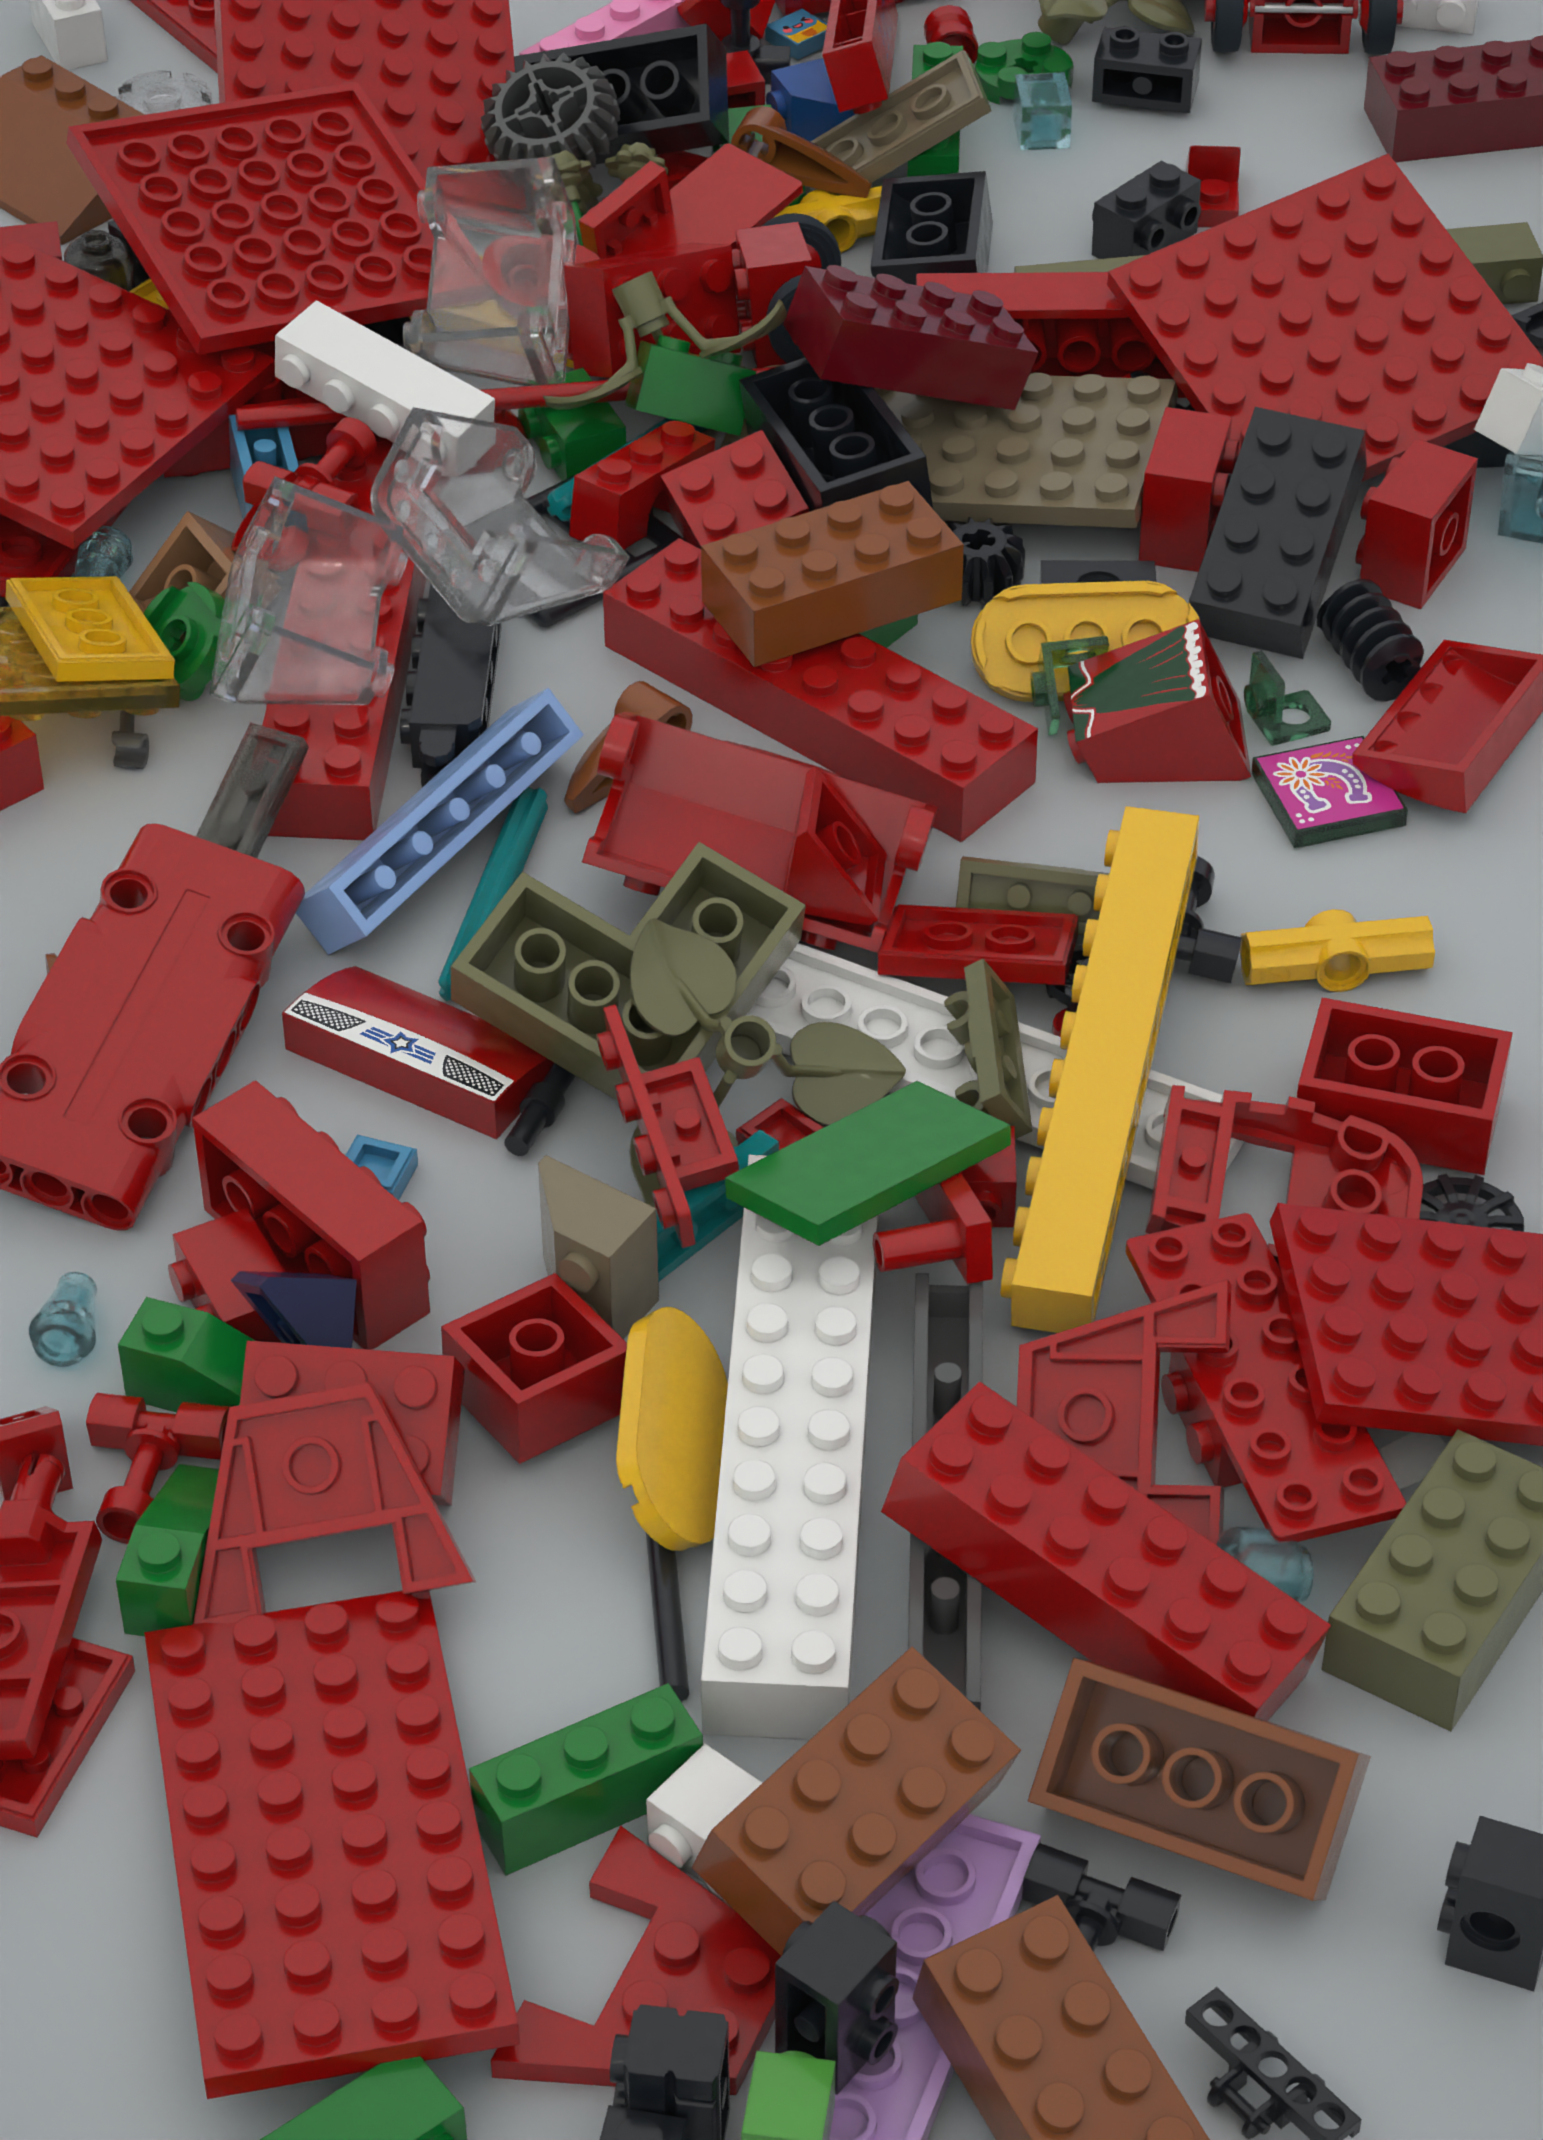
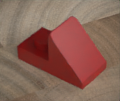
M1201 145L1189 147L1186 173L1201 180L1199 201L1201 212L1198 219V227L1212 228L1239 216L1238 179L1240 147Z

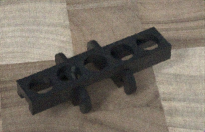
M1215 1987L1186 2010L1185 2024L1229 2064L1228 2073L1221 2078L1215 2077L1210 2082L1212 2088L1208 2093L1207 2102L1213 2107L1219 2106L1224 2102L1242 2118L1245 2123L1241 2132L1245 2138H1254L1259 2133L1265 2135L1270 2130V2125L1273 2122L1280 2129L1292 2122L1310 2140H1343L1348 2135L1353 2138L1360 2132L1362 2119L1325 2086V2081L1318 2074H1312L1278 2043V2038L1272 2032L1265 2031L1218 1987ZM1211 2008L1227 2025L1213 2026L1206 2022L1203 2018V2013ZM1236 2033L1248 2042L1240 2050L1236 2049L1230 2041L1231 2037ZM1269 2057L1278 2058L1287 2066V2071L1280 2077L1266 2076L1258 2068L1260 2061ZM1248 2075L1271 2095L1270 2099L1257 2109L1237 2092L1246 2085ZM1294 2083H1299L1292 2090L1286 2093V2089L1288 2088V2086ZM1322 2110L1340 2127L1336 2129L1322 2128L1314 2120V2115Z

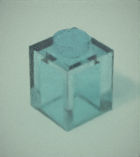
M1065 72L1015 75L1013 119L1020 151L1070 148L1072 102Z

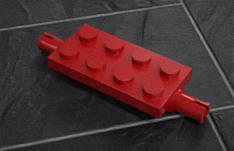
M34 1454L23 1457L11 1499L3 1501L0 1507V1760L35 1758L103 1541L95 1521L67 1522L52 1511L59 1485L62 1483L65 1475V1469L60 1460L48 1454L39 1455L34 1473L32 1472L35 1462Z

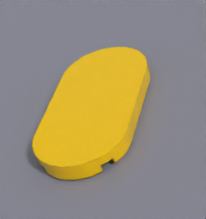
M1117 581L1017 585L1001 591L980 611L972 628L970 651L974 667L981 679L988 687L1001 696L1022 702L1064 701L1063 693L1070 691L1068 666L1199 619V616L1189 602L1187 604L1182 597L1177 595V591L1159 582Z
M662 1307L636 1321L629 1331L616 1465L623 1489L632 1485L634 1494L639 1503L632 1505L631 1508L640 1526L654 1541L671 1551H683L690 1547H698L714 1538L728 1382L721 1360L702 1328L683 1311L673 1307Z

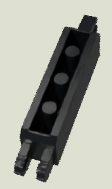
M449 562L443 575L431 576L428 598H419L417 627L418 632L423 634H413L412 668L417 669V671L407 672L406 703L407 706L412 707L411 709L401 710L400 740L401 744H411L412 767L421 768L422 787L489 728L502 625L501 619L498 616L499 583L489 576H483L482 563L471 562L470 564H461L459 562Z

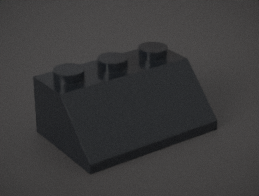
M986 171L884 178L870 266L872 276L876 278L877 274H889L907 284L916 285V274L987 273L993 220Z

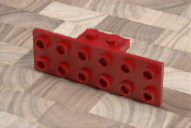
M732 144L723 145L670 190L666 169L649 161L578 220L583 246L596 253L600 259L691 242L732 245V249H737L735 230L761 227L803 193V187L800 180ZM551 313L546 319L535 323L516 321L518 330L573 361L568 313Z
M1242 1213L1129 1238L1126 1241L1125 1253L1151 1303L1227 1279L1231 1284L1229 1353L1171 1352L1169 1373L1164 1374L1161 1379V1389L1165 1405L1172 1415L1179 1414L1186 1428V1440L1190 1455L1196 1464H1204L1214 1486H1222L1224 1488L1243 1483L1273 1544L1277 1546L1396 1519L1406 1505V1501L1366 1427L1316 1422L1281 1269L1253 1217L1248 1213Z

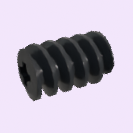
M1357 579L1348 582L1337 589L1321 605L1317 614V627L1322 630L1324 637L1331 642L1335 652L1341 656L1346 667L1352 671L1354 678L1362 685L1365 693L1377 701L1387 702L1397 699L1421 669L1420 663L1423 659L1424 649L1421 641L1413 635L1409 625L1403 622L1400 613L1392 607L1390 600L1382 594L1379 585L1370 579Z

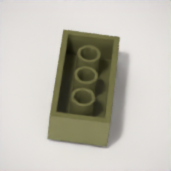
M1457 1429L1330 1613L1328 1623L1331 1624V1627L1326 1635L1322 1671L1451 1732L1543 1592V1467Z

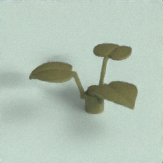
M1039 0L1042 15L1038 19V26L1043 33L1051 37V40L1060 44H1068L1085 21L1093 24L1094 21L1102 20L1107 14L1108 8L1121 0ZM1124 0L1128 1V7L1132 14L1149 25L1192 36L1195 33L1191 17L1181 0Z
M652 271L647 272L612 289L624 315V318L618 320L624 333L627 356L624 366L604 384L584 394L571 397L543 396L546 404L554 409H575L596 402L630 383L643 373L641 366L638 367L633 329L636 328L640 338L651 333L657 344L659 334L663 335L661 328L670 324L666 316L667 313L701 350L699 355L701 359L736 350L766 336L785 321L787 311L783 302L778 299L771 312L747 331L738 336L706 339L676 308L671 296L664 298Z
M651 918L642 929L635 944L630 964V990L633 1003L644 1022L653 1030L665 1036H681L687 1033L697 1021L705 1030L722 1034L716 1047V1059L725 1074L713 1093L718 1108L736 1079H749L756 1076L763 1070L770 1059L782 1075L795 1077L792 1086V1098L797 1108L805 1116L824 1126H828L883 1098L904 1077L906 1068L883 1044L859 1030L833 1022L810 1024L796 1032L790 1043V1057L793 1065H790L782 1055V1046L776 1043V1035L773 1028L764 1019L753 1015L741 1016L734 1021L729 1017H723L721 1020H715L710 1017L723 1012L733 1000L736 992L737 974L734 964L719 945L700 934L673 927L655 918ZM637 1126L630 1141V1165L644 1203L655 1207L652 1191L660 1189V1185L655 1173L646 1176L642 1173L633 1142L634 1137L641 1136ZM727 1131L733 1147L739 1146L734 1135Z

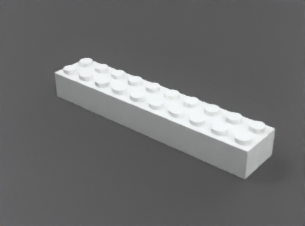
M749 1155L748 1166L766 1156ZM744 1208L701 1675L703 1735L810 1740L850 1703L876 1280L873 1234L879 1231V1215L817 1246Z

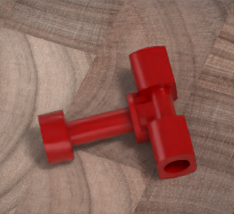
M346 417L340 420L327 435L326 443L329 451L317 464L303 463L295 472L263 461L255 462L247 470L242 480L245 502L255 505L262 501L275 509L278 514L284 513L291 506L307 512L308 524L339 535L348 534L360 517L358 494L335 486L333 479L345 466L359 467L376 449L375 435L362 421Z
M96 1393L89 1406L86 1419L91 1446L124 1449L126 1455L132 1460L124 1485L113 1487L104 1495L96 1517V1523L100 1531L112 1540L128 1544L136 1522L153 1501L150 1493L159 1470H167L173 1467L179 1456L221 1460L229 1407L182 1402L177 1413L170 1414L147 1411L143 1397Z

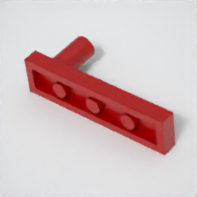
M961 1172L915 1196L930 1223L880 1231L873 1234L874 1256L880 1272L953 1260L967 1284L993 1280L992 1221Z

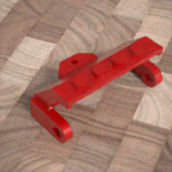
M625 711L616 714L609 726L597 768V774L612 778L613 782L595 834L588 840L582 863L625 875L623 886L635 891L658 896L660 888L666 887L697 843L701 842L785 892L792 841L807 771L816 766L755 747L719 740ZM818 767L884 850L886 861L878 921L867 926L805 914L801 940L830 950H835L837 942L840 941L878 953L893 914L907 869L918 871L922 864L939 806L850 780Z

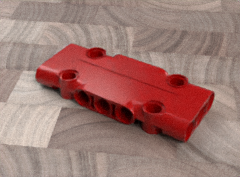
M153 823L146 824L140 828L119 868L109 873L102 881L100 902L90 920L82 917L74 926L18 1027L11 1055L6 1057L0 1064V1189L105 1228L119 1231L128 1230L133 1227L157 1179L165 1175L172 1167L175 1144L185 1126L193 1128L192 1118L204 1111L249 1024L257 1004L260 988L269 980L272 957L305 896V888L299 878L292 872L277 865L165 825Z

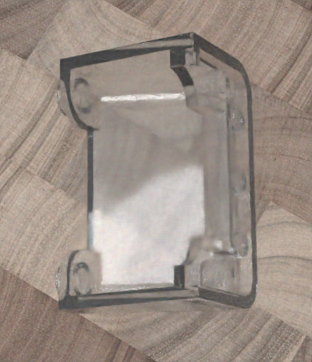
M554 156L427 167L425 190H419L417 195L420 221L429 224L434 237L427 308L425 310H415L412 314L411 322L404 323L403 341L405 349L442 370L520 386L565 383L570 325L564 266L575 264L577 231L573 208Z
M413 407L375 477L371 488V508L377 520L455 614L465 623L492 626L602 593L614 585L630 558L619 543L608 535L592 534L586 537L582 543L561 540L524 497L536 474L537 461L532 445L518 428L514 426Z
M274 476L237 548L230 568L210 685V695L232 704L368 705L374 696L383 698L391 684L395 666L388 663V650L375 645L381 596L388 584L392 586L398 585L407 565L408 554L401 552L404 527Z

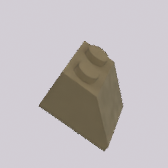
M545 1155L538 1162L543 1257L547 1275L556 1273L624 1339L629 1334L632 1325L643 1318L659 1301L656 1208Z

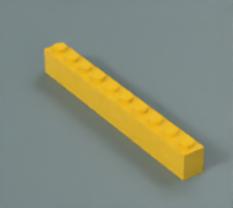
M1125 806L1120 831L1109 830L1104 865L1111 867L1109 875H1098L1094 894V911H1099L1100 915L1098 920H1087L1084 933L1083 956L1089 957L1087 966L1077 964L1074 973L1072 1002L1078 1003L1076 1012H1065L1062 1024L1060 1048L1067 1050L1065 1060L1054 1059L1050 1074L1049 1097L1056 1099L1053 1108L1043 1107L1040 1114L1037 1145L1044 1146L1042 1157L1031 1156L1028 1164L1025 1195L1032 1196L1030 1208L1019 1206L1016 1213L1013 1246H1019L1020 1250L1017 1259L1006 1258L1002 1273L1000 1295L1003 1298L1011 1299V1326L1059 1333L1095 1321L1197 863L1199 815Z

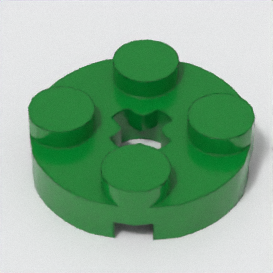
M1030 32L1025 34L1022 39L1007 40L999 43L986 42L978 47L975 70L987 100L1000 105V97L1015 100V108L1017 109L1043 108L1060 102L1066 97V87L1070 86L1071 88L1073 83L1074 65L1071 57L1061 48L1051 45V37L1045 33Z
M187 582L189 586L181 590L171 586L160 592L143 613L175 659L174 679L139 681L147 688L164 696L194 701L202 695L206 685L220 669L225 657L235 651L240 639V630L237 625L231 623L229 606L220 594L199 583ZM184 632H186L185 639L183 643H181L179 639Z

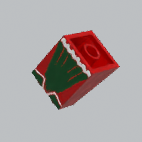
M1199 619L1068 666L1070 691L1063 693V700L1074 729L1067 731V738L1075 760L1078 764L1087 762L1097 783L1241 781L1251 777L1241 703Z

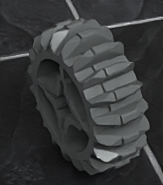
M563 52L556 61H551L543 53L540 63L533 65L524 59L523 69L517 73L506 70V83L492 84L493 97L483 100L485 115L480 118L482 121L481 128L486 137L484 141L490 154H493L497 164L502 167L503 171H511L518 181L529 176L535 183L534 177L540 173L539 165L542 163V160L564 150L571 152L578 160L590 161L591 166L596 168L595 155L610 154L609 140L618 138L617 123L621 119L614 88L605 78L604 73L599 70L598 66L590 67L583 56L572 62L571 58ZM547 115H551L554 123L550 122Z

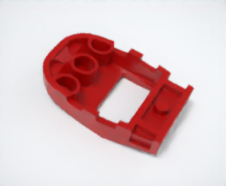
M1172 1085L1164 1109L1163 1117L1165 1118L1150 1213L1145 1229L1146 1233L1151 1234L1219 1219L1231 1138L1292 1153L1285 1204L1419 1219L1423 1191V1175L1420 1164L1410 1147L1400 1137L1389 1132L1383 1126L1350 1115L1342 1122L1314 1112L1315 1102L1290 1096L1286 1105L1251 1101V1092L1224 1090L1221 1101L1212 1102L1185 1099V1086ZM1269 1243L1268 1247L1279 1265L1275 1244Z

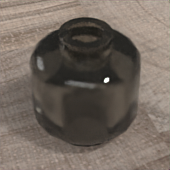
M90 230L71 242L65 250L64 262L127 291L135 288L131 248L122 238L109 234L104 230Z

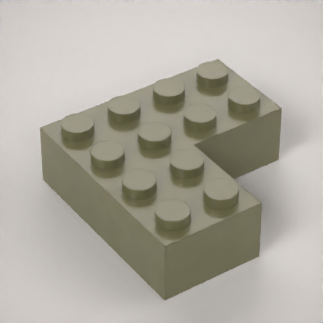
M698 842L632 933L628 935L522 871L451 965V1000L617 1100L614 1086L623 1083L618 1069L606 1071L596 1034L606 1031L604 1007L616 1004L641 1073L700 1057L706 1072L716 1058V1047L722 1037L720 1032L705 1030L698 1021L687 1033L681 1036H665L653 1030L638 1014L630 990V964L635 944L645 924L651 918H655L673 927L700 934L714 941L728 954L737 974L736 992L733 1000L723 1012L710 1017L715 1020L729 1017L734 1021L748 1014L801 940L806 905L701 842Z

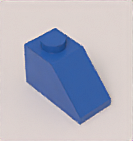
M823 58L771 70V91L766 95V104H771V107L784 118L787 127L786 131L812 141L855 115L852 109L839 113Z

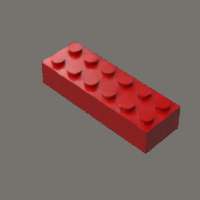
M980 1381L901 1457L881 1510L887 1517L1090 1661L1268 1721L1304 1680L1331 1627V1624Z

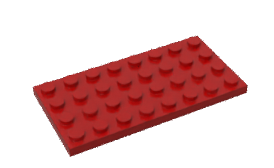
M402 1590L263 1613V1615L254 1614L243 1617L236 1623H199L144 1632L207 2099L365 2072L380 2063L420 2056L424 2061L520 2044L518 2019L430 1591L403 1594Z

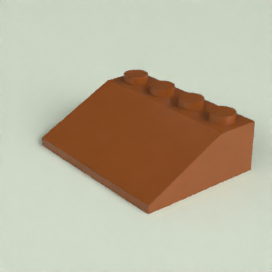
M42 55L28 59L21 66L3 74L0 77V208L26 224L57 221L61 245L112 219L111 214L66 144L68 126L145 114Z

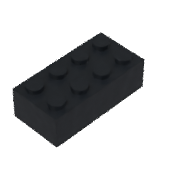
M707 24L514 56L515 73L523 69L524 59L531 65L540 63L544 53L551 61H556L563 52L571 58L572 62L583 56L590 67L598 66L599 70L604 73L605 78L612 84L616 93L621 120L617 123L618 138L609 140L610 154H596V165L603 164L607 158L616 156L624 144L632 145L636 142L645 143L649 148H654L656 155L729 143L726 47ZM547 115L550 122L554 123L551 115Z
M806 358L739 379L748 435L763 430L807 504L809 512L830 506L835 502L846 501L907 481L912 484L933 509L926 455L874 388L822 380Z
M1259 407L1254 408L1189 599L1190 605L1197 612L1209 638L1300 659L1304 658L1367 466L1365 430Z

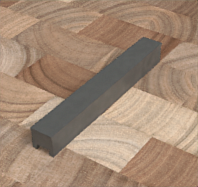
M916 1273L912 1446L979 1381L983 1383V1281L971 1283L969 1286L929 1285V1273ZM910 1533L908 1649L913 1646L981 1711L982 1583Z

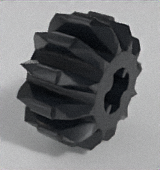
M968 517L963 525L954 522L947 524L964 544L961 600L963 606L971 602H980L985 606L1004 589L1021 585V581L1024 578L1025 549L1023 547V539L1013 535L1011 525L995 526L992 518L987 519L985 522H975L971 517Z

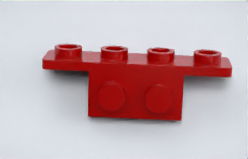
M616 1004L604 1007L606 1031L596 1034L599 1051L606 1071L618 1069L623 1083L614 1087L624 1122L637 1121L641 1136L634 1137L633 1142L644 1176L655 1173L660 1185V1189L652 1191L659 1221L663 1229L675 1227L682 1248L695 1245L691 1212L684 1191L724 1180L725 1177L739 1171L737 1156L701 1059L696 1057L641 1073Z

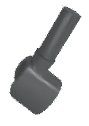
M130 709L121 711L120 730L112 732V743L116 746L113 763L114 766L144 769L149 756V738L147 734L134 733L135 714Z

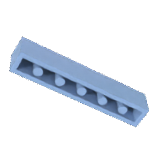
M549 688L511 707L307 891L296 914L328 955L368 936L584 734Z

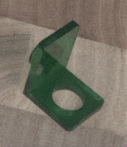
M1107 636L1041 643L1038 658L1039 672H1031L1030 682L1034 707L1044 706L1048 735L1057 734L1060 722L1054 669L1068 667L1108 652L1109 641ZM1076 651H1088L1080 654H1068Z
M1260 650L1252 653L1249 685H1246L1244 688V702L1248 714L1270 745L1274 746L1330 731L1331 720L1313 695L1307 690L1285 695V682L1264 652ZM1299 709L1306 712L1310 719L1302 724H1289L1282 721L1283 710Z

